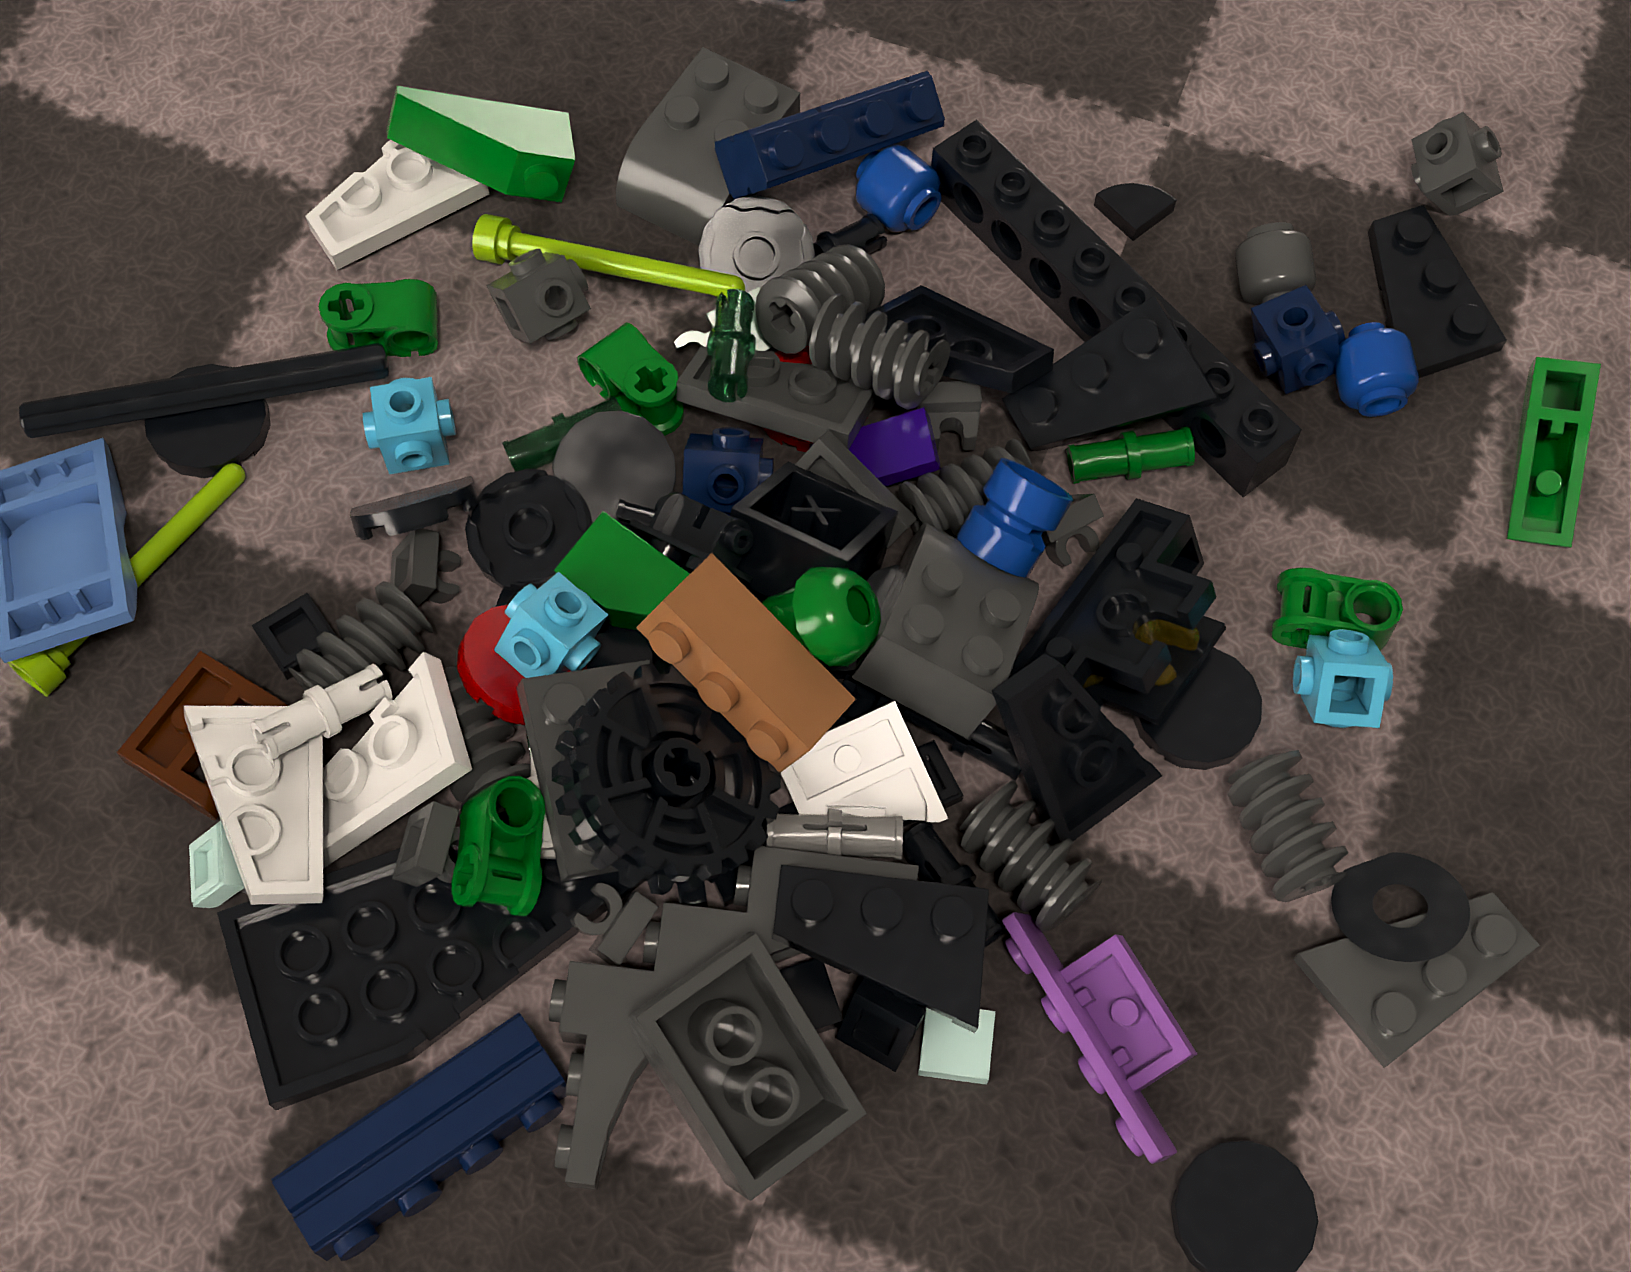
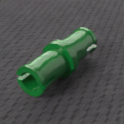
M1189 427L1136 436L1134 431L1121 432L1119 439L1076 446L1072 444L1068 445L1066 449L1067 463L1073 484L1125 475L1127 480L1139 479L1142 472L1184 465L1187 467L1193 466V463H1195V447Z

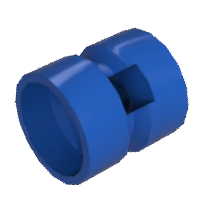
M1000 458L983 488L988 499L986 505L973 506L957 534V540L987 563L1012 575L1025 578L1029 577L1046 548L1045 542L1041 537L1042 533L1057 529L1073 498L1067 491L1040 473L1013 460Z

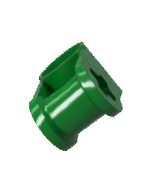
M402 279L382 283H341L327 289L320 298L318 307L321 319L328 327L327 339L329 347L333 351L379 343L385 348L387 356L411 357V352L418 351L419 356L432 354L438 347L437 292L427 282L417 279ZM346 299L352 301L354 311L349 312ZM347 333H352L354 345L349 343Z
M626 322L577 357V363L587 382L592 387L598 384L603 389L599 394L605 400H609L618 410L645 418L662 432L664 436L674 432L682 424L685 416L683 402L676 400L678 372L671 363L648 343L642 333L632 324Z
M1300 567L1288 569L1281 572L1277 579V590L1282 595L1280 618L1276 619L1272 624L1271 633L1272 638L1279 644L1307 649L1309 635L1329 636L1333 630H1353L1367 635L1369 639L1374 640L1381 651L1387 645L1400 620L1403 611L1402 599L1394 588L1379 580H1365L1327 574L1313 568ZM1355 613L1370 615L1379 625L1364 623L1357 618Z
M508 776L473 795L463 805L460 814L458 855L452 877V896L457 905L472 907L476 902L505 906L511 915L527 916L534 908L542 882L540 857L543 819L546 811L545 801L539 788L530 780L521 776ZM496 803L506 810L509 817V825H506L499 818L496 812Z

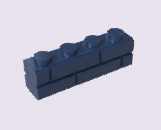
M927 70L715 142L714 149L729 194L732 195L733 199L944 127L945 117L932 75Z
M517 1013L271 1179L272 1184L288 1211L292 1214L308 1245L316 1255L326 1261L335 1255H338L341 1261L349 1260L365 1251L379 1238L375 1228L399 1211H401L405 1218L413 1216L436 1201L442 1194L438 1184L461 1168H463L467 1175H470L492 1163L503 1152L499 1142L524 1126L526 1131L531 1133L555 1119L564 1108L560 1100L567 1096L566 1082L522 1015Z

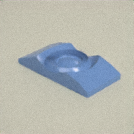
M104 438L0 470V658L4 663L134 621L137 610L138 586L125 542L124 524L127 512L110 449Z

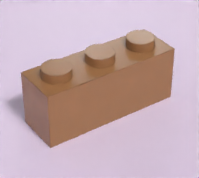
M713 553L636 627L649 640L653 651L661 659L671 663L698 690L704 703L714 711L720 712L746 738L750 749L761 759L770 762L779 773L809 752L856 700Z

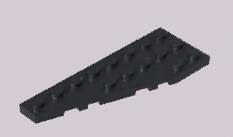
M507 812L498 813L499 818L506 825H509ZM451 844L449 856L456 864L458 846ZM400 848L324 874L322 903L251 905L250 901L217 912L269 1105L274 1110H279L413 1060L575 936L579 931L574 928L570 921L575 913L585 916L591 922L607 911L605 901L590 891L594 884L604 883L610 885L618 892L622 900L627 893H631L645 881L641 880L636 886L629 888L619 883V871L561 882L556 859L540 858L542 882L537 902L527 916L511 915L507 907L476 902L472 907L459 906L453 900L452 883L443 882L437 877L418 887L392 879Z

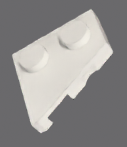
M894 700L828 730L809 752L781 772L799 815H828V809H842V816H903V820H922L938 823L948 819Z

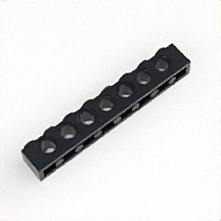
M977 119L933 148L931 167L936 171L940 179L939 192L941 194V202L1084 342L1151 297L1155 296L1161 301L1222 402L1204 407L1197 405L1168 413V416L1162 419L1173 430L1189 427L1195 451L1237 493L1245 497L1287 464L1302 429Z

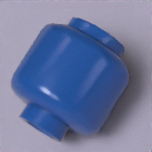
M892 145L881 152L873 151L862 160L857 169L856 201L864 211L876 216L889 231L904 232L908 229L917 230L922 228L934 216L940 205L941 194L939 192L940 179L938 174L930 165L905 146Z
M1377 322L1365 323L1353 328L1348 333L1349 338L1339 344L1340 354L1335 362V378L1341 401L1349 408L1357 409L1361 415L1367 417L1383 416L1400 410L1407 404V398L1415 392L1419 382L1409 338L1403 332L1392 328H1385L1383 324Z

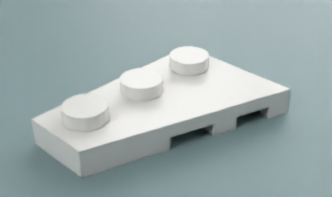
M389 140L381 148L383 156L365 172H354L305 217L311 232L336 270L489 195L488 186Z
M422 652L408 669L413 676L412 680L395 700L384 697L369 714L374 724L353 749L340 748L323 768V868L472 770L440 659Z
M184 706L186 724L251 905L322 903L323 735L321 734L269 761L261 751V748L266 746L265 740L257 744L251 730V722L265 718L287 706Z

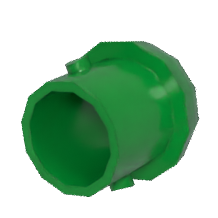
M810 568L796 580L794 588L768 597L762 602L820 663L824 662L828 666H849L875 642L879 632L881 613L878 598L866 580L847 568Z

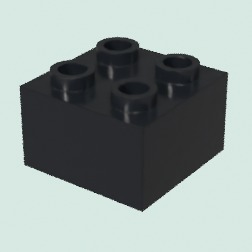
M788 461L731 509L730 516L744 520L749 525L754 536L752 548L743 555L737 567L738 570L752 576L753 579L749 583L739 577L736 578L751 593L762 594L767 597L794 588L796 580L808 569L815 567L847 568L857 573L864 580H867L875 571L880 570L898 511Z

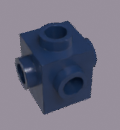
M1307 285L1251 308L1255 337L1252 350L1255 360L1265 377L1272 374L1275 376L1285 394L1305 386L1318 384L1328 376L1335 374V362L1340 354L1339 344L1345 340V334L1337 315L1332 310L1325 313Z
M734 427L716 428L713 430L712 435L690 433L684 448L682 494L730 516L734 505L774 473V458H763L764 438H751L749 431Z

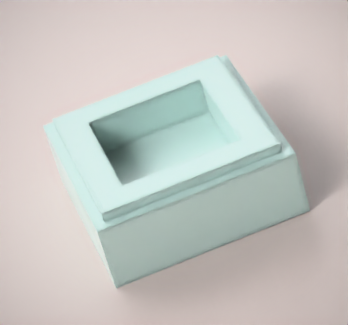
M219 821L189 845L191 902H193V907H218L245 888L222 822Z
M925 1008L926 1013L924 1016L918 1075L987 1085L990 1072L995 1011L980 1009L979 1026L977 1031L973 1033L952 1023V1019Z

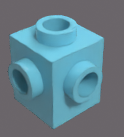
M432 377L421 379L400 378L389 384L370 387L373 411L363 413L366 440L369 449L380 448L389 474L450 464L446 437L456 435L452 407L449 399L438 400Z
M558 572L538 589L533 584H528L512 599L505 610V614L511 619L494 651L525 678L564 673L569 670H582L601 647V644L594 638L608 617V614L595 604L585 592L578 589Z
M1346 629L1333 630L1329 636L1309 635L1306 656H1297L1295 660L1293 690L1295 694L1301 695L1313 722L1339 728L1351 726L1380 728L1384 701L1389 700L1392 692L1393 669L1391 663L1386 661L1374 640L1369 639L1367 635L1361 632Z

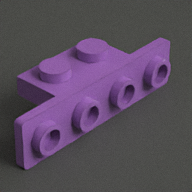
M1013 912L1005 917L1002 921L1011 935L1005 941L1010 955L1026 974L1033 972L1047 994L1041 999V1002L1049 1019L1063 1034L1069 1031L1083 1053V1056L1078 1058V1064L1085 1078L1097 1093L1102 1095L1107 1092L1120 1113L1121 1117L1116 1119L1115 1122L1126 1145L1138 1157L1145 1154L1151 1164L1165 1161L1177 1153L1175 1146L1144 1098L1141 1090L1196 1056L1197 1052L1124 937L1115 934L1064 968L1042 931L1035 925L1036 921L1031 915Z

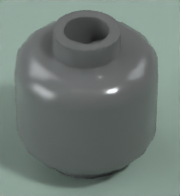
M1275 222L1257 226L1247 232V239L1236 248L1235 262L1239 290L1242 299L1246 302L1260 305L1304 285H1307L1311 292L1314 289L1316 272L1311 241L1304 233L1295 231L1291 223Z

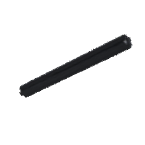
M376 343L24 402L19 406V420L27 437L37 438L385 379L389 376V362L383 345Z

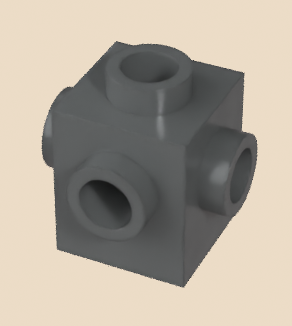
M1464 112L1440 121L1430 130L1411 139L1416 163L1411 166L1413 178L1423 194L1449 216L1458 215L1504 192L1496 159L1502 155L1500 144L1488 126L1480 128Z
M534 249L518 256L508 264L511 272L486 285L514 338L530 344L543 336L547 340H551L570 332L578 325L576 317L591 309L583 294L588 290V284L575 261L572 259L566 260L564 255L549 252L542 253L541 249Z

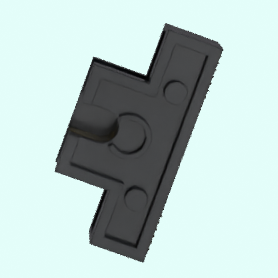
M1136 498L1015 659L1009 678L1043 654H1047L1060 662L1100 707L1106 704L1159 725L1226 630L1225 623L1204 616L1217 596L1212 580L1197 576L1204 565V561L1190 515Z

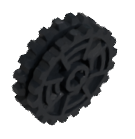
M653 663L641 665L634 671L633 679L624 671L607 682V688L599 689L585 704L586 706L581 705L568 719L573 727V731H564L558 737L555 749L565 758L564 761H560L552 767V781L562 785L565 793L555 801L558 814L572 817L576 826L568 835L574 844L578 846L588 843L594 850L590 863L600 871L610 865L618 869L620 884L633 888L641 880L648 882L651 894L665 895L671 891L673 884L676 883L682 894L693 892L702 887L703 881L708 880L712 884L727 874L728 869L732 871L749 859L747 850L755 851L768 838L761 825L770 824L777 818L779 807L770 800V794L775 793L781 788V775L769 770L768 761L761 759L750 749L746 738L720 712L714 711L704 703L698 690L672 664L664 670L663 674L658 672Z

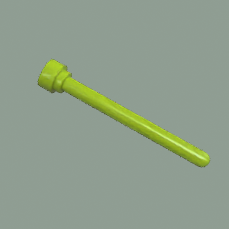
M483 214L478 219L473 233V254L477 260L503 264L506 260L512 261L517 256L528 251L541 249L542 253L549 252L564 255L566 260L572 259L580 269L728 299H736L742 296L745 291L743 280L735 275L521 233L520 228L512 225L511 220L505 217Z
M236 463L225 465L130 559L138 587L244 482L246 475L240 465ZM89 636L7 663L24 681L48 697L67 678L63 672L71 664L67 658Z

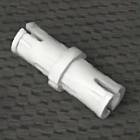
M371 664L365 667L364 670L325 689L316 685L304 691L302 700L265 718L252 721L251 730L257 744L265 740L266 746L261 748L264 756L269 761L278 758V755L321 734L325 738H330L340 733L342 730L341 724L374 709L384 697L393 699L388 681L385 680L379 684L377 683L376 679L382 677V671L377 665Z

